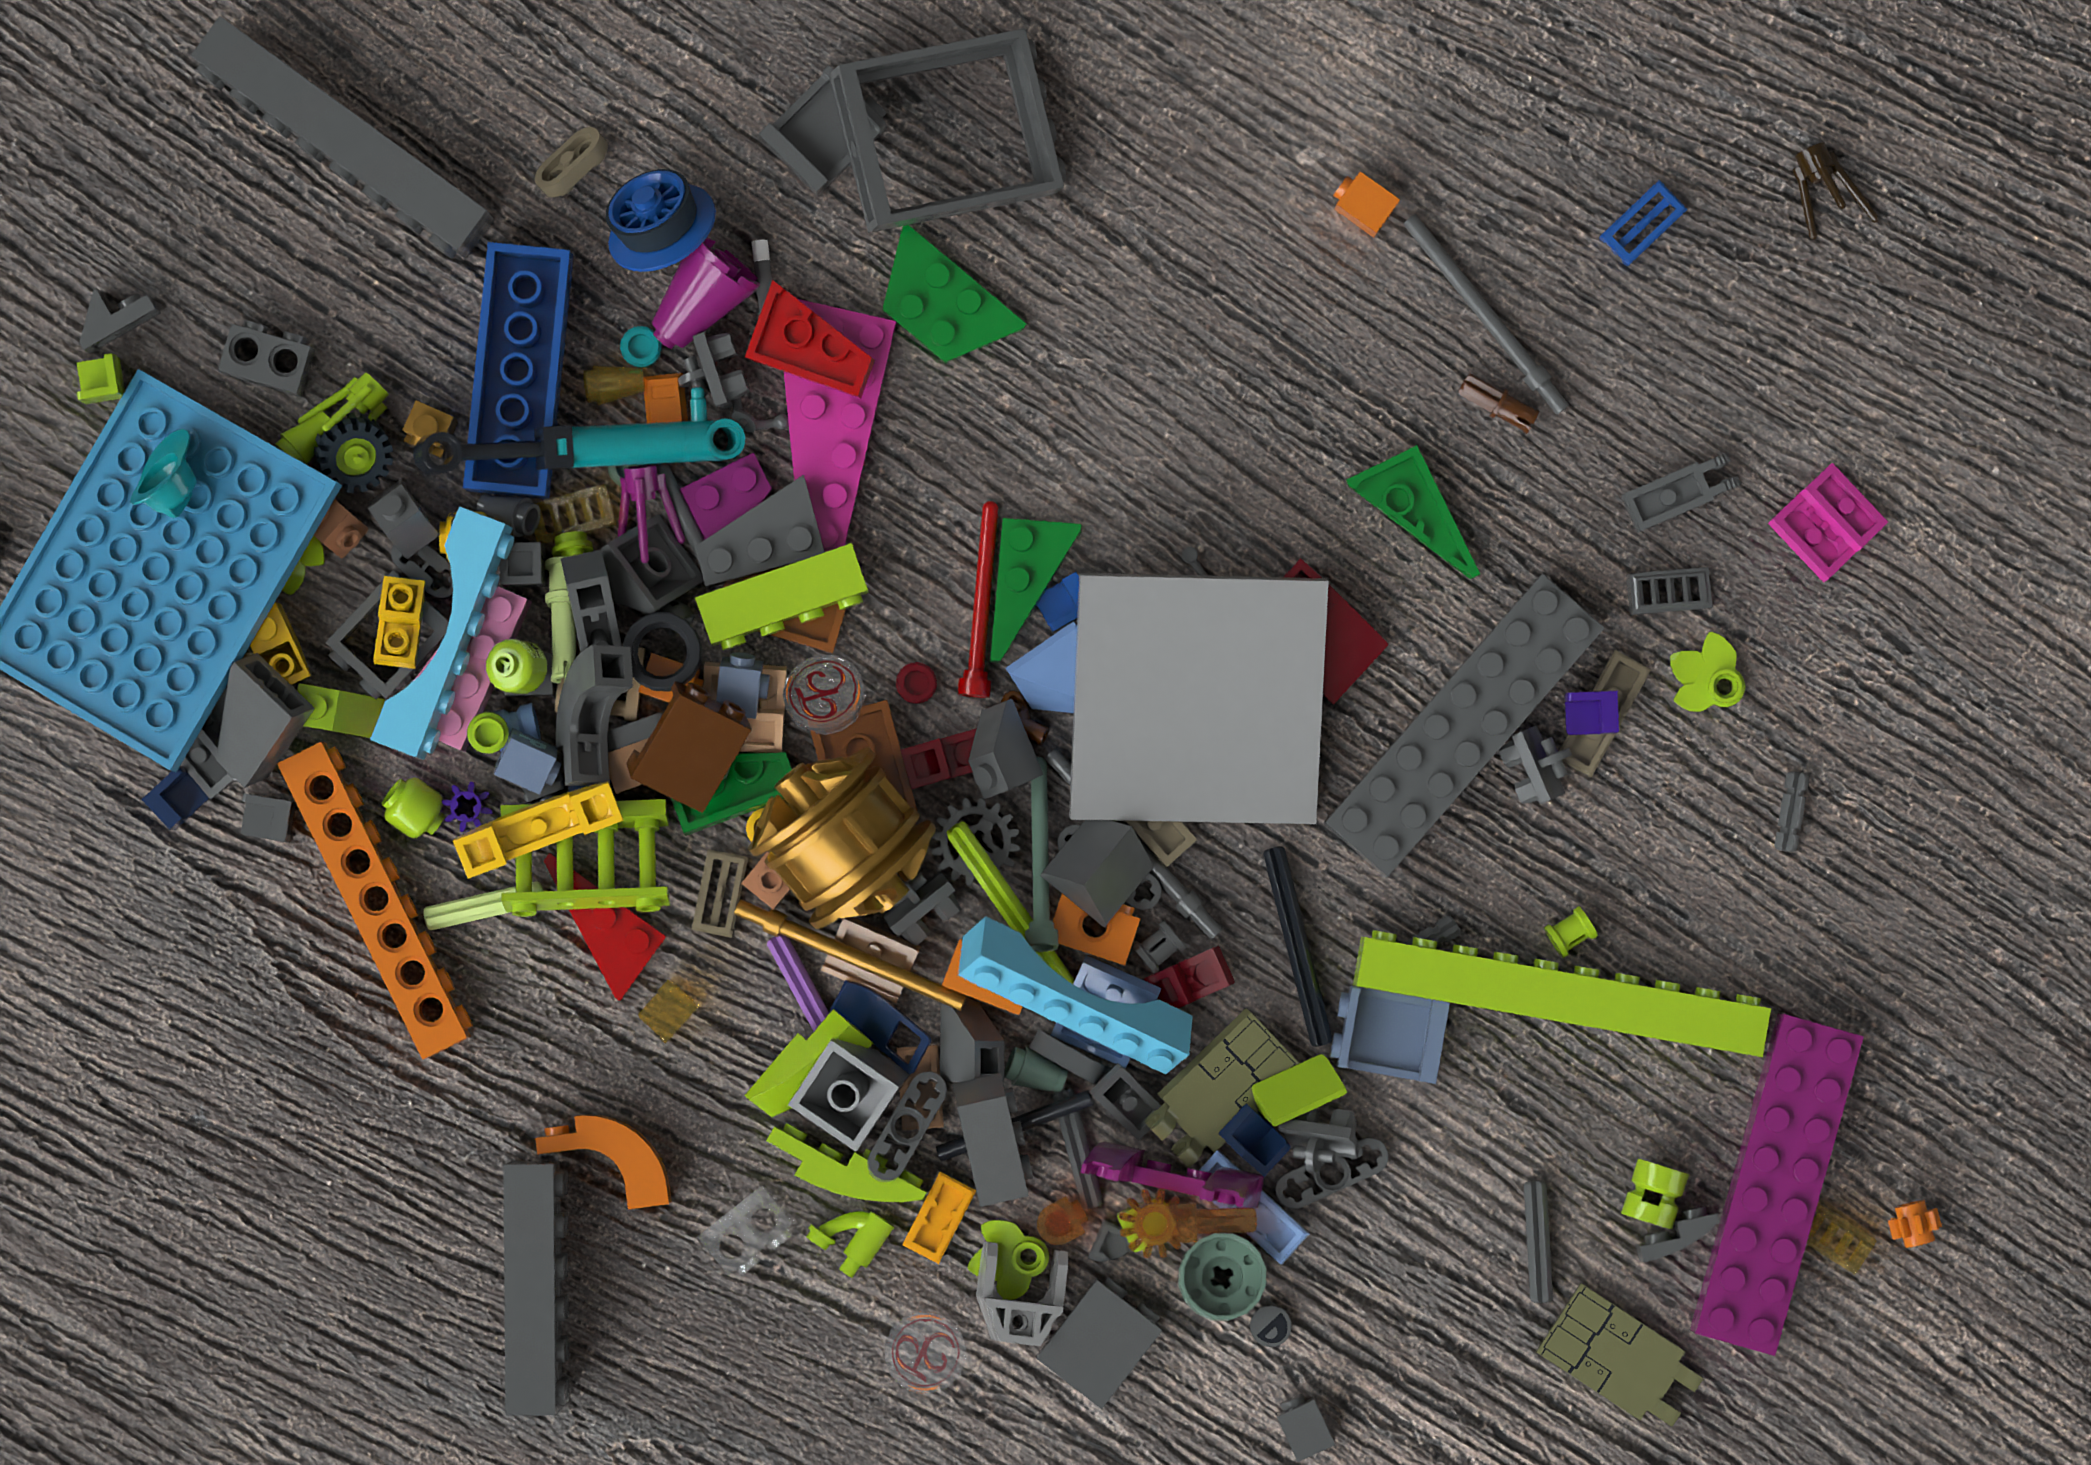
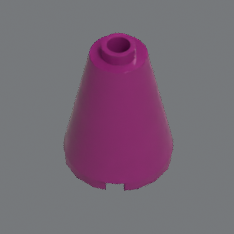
M709 237L694 252L681 260L652 320V325L656 328L653 335L670 349H673L675 345L681 348L687 346L693 341L692 336L706 331L753 294L761 285L756 281L758 279L756 275L727 249L725 252L717 248L713 250L712 246L716 242Z

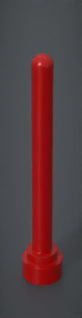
M987 501L982 507L968 670H964L963 678H959L957 694L965 697L990 698L992 681L988 680V672H984L999 511L998 505L994 501Z

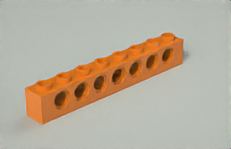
M321 741L277 763L422 1060L428 1059L470 1038L471 1035L468 1028L473 1026L472 1021L463 1004L456 1007L449 993L455 989L453 982L444 967L438 970L431 956L437 952L434 943L426 930L421 933L419 932L413 920L414 917L418 916L417 909L408 893L403 896L401 895L395 883L396 880L400 879V875L390 856L383 859L377 847V844L382 842L381 836L372 820L365 822L358 808L364 805V802L355 784H346L341 770L345 769L346 766L336 746L329 748L327 743ZM327 776L332 780L334 790L329 798L320 800L315 796L313 786L317 779ZM340 813L347 814L352 821L351 831L343 837L335 835L331 827L333 818ZM358 850L365 851L370 857L369 868L361 874L355 873L349 863L351 855ZM375 887H382L388 894V903L380 911L372 909L368 904V894ZM396 923L403 926L407 934L405 943L398 948L392 947L386 940L387 929ZM413 960L420 962L425 970L423 980L416 985L409 983L404 977L405 966ZM431 997L438 999L443 1006V1014L435 1022L427 1020L422 1013L423 1003Z

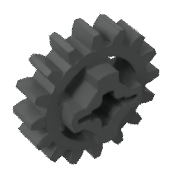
M967 798L963 799V809L960 811L952 805L948 806L951 817L949 820L938 817L936 821L944 828L942 832H935L932 838L939 840L941 846L932 850V854H943L945 858L938 866L940 870L946 869L949 866L952 867L954 870L951 880L955 881L961 874L965 875L967 886L972 885L975 876L968 869L961 856L959 855L955 861L948 849L947 831L957 824L959 819L972 814L983 815L978 824L968 827L974 835L978 830L985 834L983 841L987 844L988 848L993 850V853L987 851L986 853L995 862L994 864L1002 876L1003 873L1000 867L1003 864L1013 867L1015 864L1008 857L1009 852L1020 850L1018 845L1011 843V838L1017 836L1019 830H1008L1007 824L1013 818L1012 815L1009 814L1001 818L998 815L1001 805L998 803L991 810L986 809L984 798L979 799L977 807H971ZM996 823L1003 834V850L995 846L992 841L990 832Z

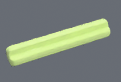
M532 882V892L544 891L540 882ZM516 886L427 906L423 911L425 924L429 930H436L510 913L505 912L501 901V893L516 892Z

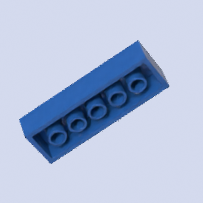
M488 242L467 444L535 441L534 429L557 426L574 255L570 250ZM536 457L468 460L465 462L463 488L467 492L549 500L552 470H536Z

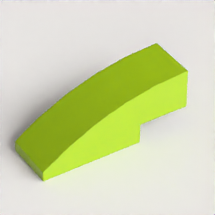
M833 1009L808 1039L797 1033L744 1096L769 1116L774 1117L792 1109L788 1106L789 1102L832 1038L869 1048L873 1042Z

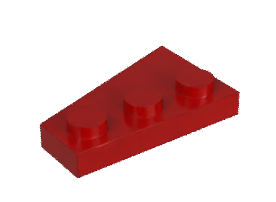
M772 280L745 358L862 398L875 359Z

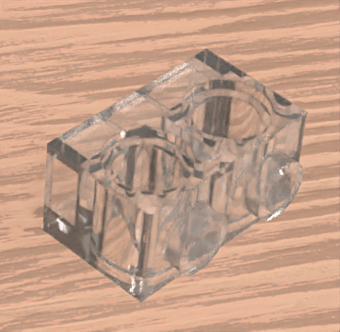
M763 1184L701 1233L698 1239L728 1276L735 1270L742 1276L760 1261L756 1253L768 1244L774 1250L792 1236L788 1228L794 1224V1220L767 1186ZM766 1208L775 1214L777 1221L774 1229L761 1231L755 1226L753 1217L757 1210ZM735 1234L743 1240L744 1251L740 1256L730 1257L723 1252L721 1242L726 1235Z

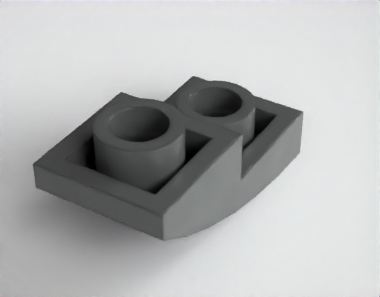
M1706 1206L1682 1210V1218L1675 1219L1674 1222L1676 1236L1670 1237L1668 1230L1644 1235L1645 1242L1636 1244L1639 1260L1643 1263L1656 1260L1689 1246L1708 1233L1719 1222L1718 1213L1713 1211L1707 1212Z

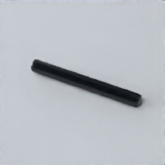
M1283 846L1266 849L1263 856L1310 1044L1313 1047L1327 1045L1332 1042V1035L1286 851Z

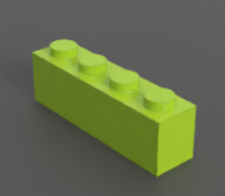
M850 543L697 596L695 599L711 645L721 644L723 650H728L746 643L745 635L760 631L761 636L765 637L785 629L783 622L799 617L801 623H806L824 616L823 608L838 604L839 609L843 610L863 602L861 595L869 593L853 545Z

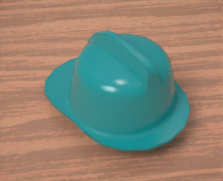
M180 429L174 431L155 448L143 469L138 486L130 497L131 504L136 505L143 502L154 511L165 513L171 518L181 515L189 503L192 491L197 483L196 476L185 459L190 442V434L187 430Z

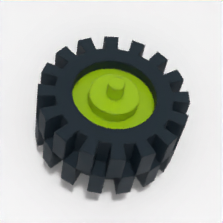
M350 412L346 415L347 419L341 420L329 431H324L323 435L317 434L315 440L318 447H314V454L323 475L341 484L346 492L354 493V487H358L360 492L368 491L367 484L372 482L374 487L380 484L378 480L380 475L386 478L389 473L386 466L387 464L392 465L393 457L390 452H393L387 435L377 421L374 419L370 421L368 416L362 413L357 418L353 412Z

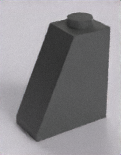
M258 653L235 661L230 667L216 761L227 770L228 775L236 782H239L244 788L269 777L315 709Z

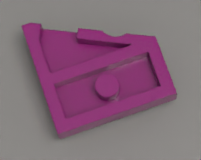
M754 452L680 489L705 540L765 501L772 492V488Z

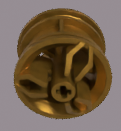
M869 747L854 753L848 758H832L806 765L801 763L788 772L774 786L788 802V805L779 794L768 799L758 821L753 840L748 847L753 856L769 851L770 853L767 855L764 863L770 869H773L800 900L799 904L805 911L816 907V910L809 919V922L815 929L825 927L839 918L862 916L877 912L884 913L898 903L909 892V888L896 873L904 881L913 880L916 877L927 853L930 838L936 831L935 825L930 820L914 825L920 814L914 807H910L886 779L885 772L880 766H875L868 770V766L875 757L874 752Z

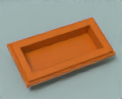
M683 373L642 377L647 423L688 421L685 387H680L677 380Z

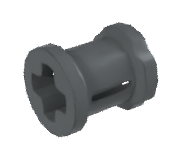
M1164 920L1159 923V929L1141 944L1136 942L1132 945L1133 949L1154 974L1159 971L1158 966L1177 950L1183 952L1186 949Z

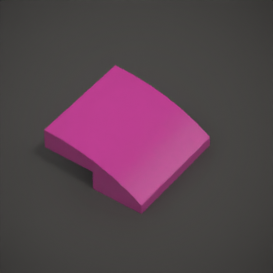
M1833 463L1826 467L1768 522L1771 528L1823 583L1888 523Z

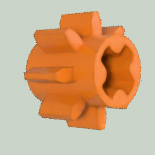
M1925 1200L1913 1201L1895 1207L1897 1217L1888 1220L1893 1240L1903 1238L1905 1248L1935 1241L1933 1231L1942 1227L1937 1208L1927 1210Z

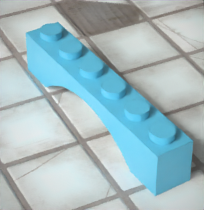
M458 508L444 545L451 565L453 582L452 612L446 634L434 658L421 675L403 691L384 702L370 739L371 741L425 760L427 753L432 754L440 738V730H437L442 714L447 715L454 702L455 692L451 689L457 675H463L470 659V653L466 652L472 636L477 637L483 626L485 614L481 613L484 602L486 597L492 598L497 589L500 576L496 574L500 560L501 558L506 560L513 547L514 536L510 535L513 528L509 525L465 508Z
M986 916L963 936L958 976L1164 1074L1170 1072L1189 1056L1192 1015L1159 999L1147 1003L1126 1004L1109 1001L1087 993L1068 982L1050 968L1031 948L1020 932Z

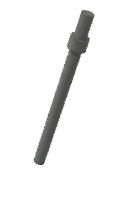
M1414 214L1406 220L1403 225L1526 376L1523 380L1532 392L1537 390L1556 415L1569 406L1568 402L1549 380L1552 378L1550 373L1542 364L1538 366L1419 217Z
M1056 747L1045 759L1070 786L1071 762ZM1111 820L1114 822L1127 825L1124 821ZM1139 838L1154 865L1149 873L1159 881L1165 891L1176 901L1177 905L1175 908L1185 918L1189 916L1208 938L1212 940L1223 928L1201 906L1204 903L1193 890L1189 892Z

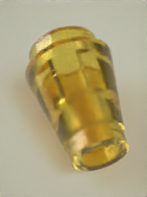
M593 365L592 370L583 371L587 403L597 402V405L600 406L645 391L642 368L633 369L630 367Z

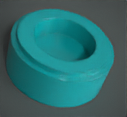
M637 326L629 329L623 335L620 350L628 364L636 368H647L658 361L662 353V343L653 335L655 331L645 326Z

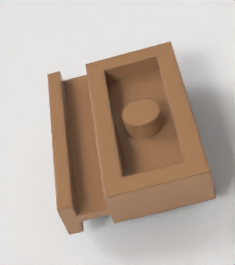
M854 917L843 918L834 938L837 941L908 971H911L921 948ZM827 955L821 971L844 981L848 980L864 985L894 1003H897L903 989L901 985L830 955Z

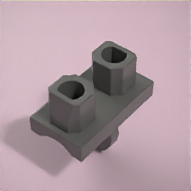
M704 332L692 336L703 368L699 369L695 356L684 359L687 373L677 378L679 386L702 387L705 397L708 394L704 381H707L715 406H720L721 410L733 407L732 400L750 392L746 375L742 369L723 375L719 365L720 361L738 355L733 336L730 333L710 337Z
M1537 725L1512 735L1513 740L1499 749L1500 756L1507 768L1523 762L1529 778L1515 783V791L1522 804L1538 800L1542 804L1565 794L1559 778L1568 775L1562 759L1571 756L1572 752L1570 748L1558 752L1553 738L1550 737L1543 740Z
M941 871L928 881L921 873L917 874L909 882L904 881L898 874L900 879L909 888V892L894 905L893 909L883 916L897 937L901 934L915 946L927 938L931 932L920 919L930 910L934 909L943 921L949 920L961 910L953 894L956 890Z
M1315 1108L1279 1125L1278 1129L1284 1133L1286 1141L1291 1145L1290 1149H1294L1293 1157L1305 1159V1168L1308 1172H1318L1322 1162L1334 1163L1336 1156L1355 1159L1358 1157L1360 1147L1355 1136L1357 1121L1352 1111L1336 1109L1332 1113L1330 1123L1322 1124L1318 1123L1320 1114L1318 1109Z

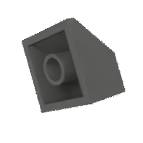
M832 1038L788 1106L856 1152L868 1139L910 1074L876 1050Z

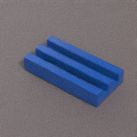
M1659 180L1599 238L1628 267L1685 213L1687 208ZM1659 192L1664 199L1617 242L1613 235ZM1670 204L1675 210L1634 250L1628 253L1624 247Z

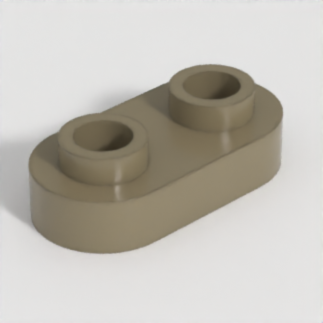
M586 127L577 131L538 168L535 174L536 185L546 196L551 198L568 194L579 180L604 160L608 149L607 140L594 127Z

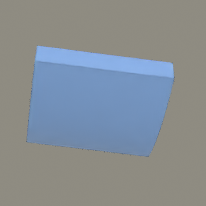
M1087 955L1073 985L1092 995L1126 1004L1155 1001L1161 990L1160 987ZM1057 1022L1051 1033V1036L1114 1064L1119 1063L1123 1068L1127 1067L1130 1057L1084 1037L1080 1033Z

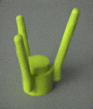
M365 372L359 379L354 377L345 387L298 419V423L300 424L314 417L320 411H326L345 397L348 402L323 425L324 431H329L354 408L362 414L369 410L368 418L370 421L372 419L376 421L387 409L382 402L389 394L373 377Z

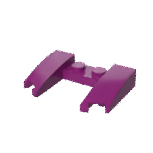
M1106 1141L1095 1146L1082 1163L1081 1173L1096 1175L1119 1182H1134L1199 1196V1199L1217 1201L1230 1205L1235 1204L1241 1208H1258L1264 1181L1263 1175L1228 1167L1219 1168L1214 1173L1188 1168L1186 1175L1172 1173V1164L1154 1160H1147V1165L1144 1167L1142 1162L1145 1150Z

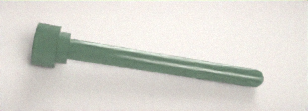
M1036 757L1043 775L1031 780L1033 921L1029 923V929L1025 931V940L1035 952H1047L1058 949L1059 943L1058 930L1054 928V922L1050 921L1049 882L1040 876L1049 865L1047 763L1044 758Z

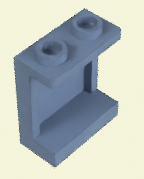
M1350 985L1349 993L1341 992L1337 1016L1344 1017L1342 1034L1334 1033L1330 1057L1337 1058V1067L1436 1084L1450 1003Z

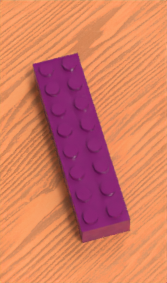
M1777 1014L1691 1323L1690 1331L1693 1333L1776 1356L1864 1036L1790 1015Z

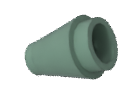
M1027 1046L1024 1049L1014 1047L1004 1069V1078L1011 1080L1012 1085L1050 1092H1061L1068 1074L1067 1070L1062 1069Z

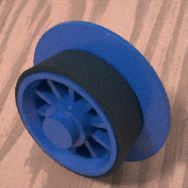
M657 169L632 178L616 191L606 209V222L611 229L608 243L613 259L623 268L638 272L655 271L673 264L679 266L681 260L694 252L712 230L716 217L715 204L711 196L704 189L688 184L686 178L674 170Z

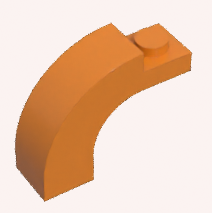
M602 1115L574 1116L576 1132H570L569 1125L544 1128L545 1136L535 1138L537 1155L576 1149H591L608 1156L622 1173L628 1209L666 1205L672 1202L668 1175L659 1154L639 1131L620 1120Z

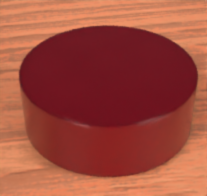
M914 662L905 665L899 671L896 678V688L899 695L905 701L921 704L931 699L935 694L937 678L929 666Z

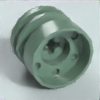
M1214 1233L1199 1239L1185 1253L1178 1269V1286L1184 1302L1196 1314L1212 1321H1229L1247 1314L1260 1301L1266 1287V1267L1260 1252L1248 1240L1232 1233ZM1218 1266L1221 1271L1226 1269L1231 1271L1232 1276L1228 1279L1230 1286L1227 1289H1224L1221 1284L1215 1287L1211 1284L1210 1280L1215 1276L1212 1270L1214 1267Z

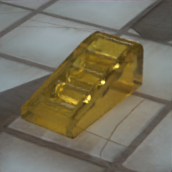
M607 484L534 503L540 508V521L534 533L536 541L542 544L554 542L556 536L566 532L581 531L589 533L618 525ZM595 497L597 498L601 519L597 520L593 518L589 499ZM581 501L586 523L578 525L573 503ZM564 505L570 527L565 529L562 527L557 508ZM549 509L555 532L547 534L542 511Z
M1818 1203L1816 1208L1818 1213L1813 1219L1807 1245L1856 1275L1877 1240ZM1825 1218L1832 1222L1818 1242L1813 1237ZM1841 1227L1846 1232L1834 1251L1827 1247ZM1856 1236L1860 1239V1242L1850 1258L1846 1260L1842 1255Z

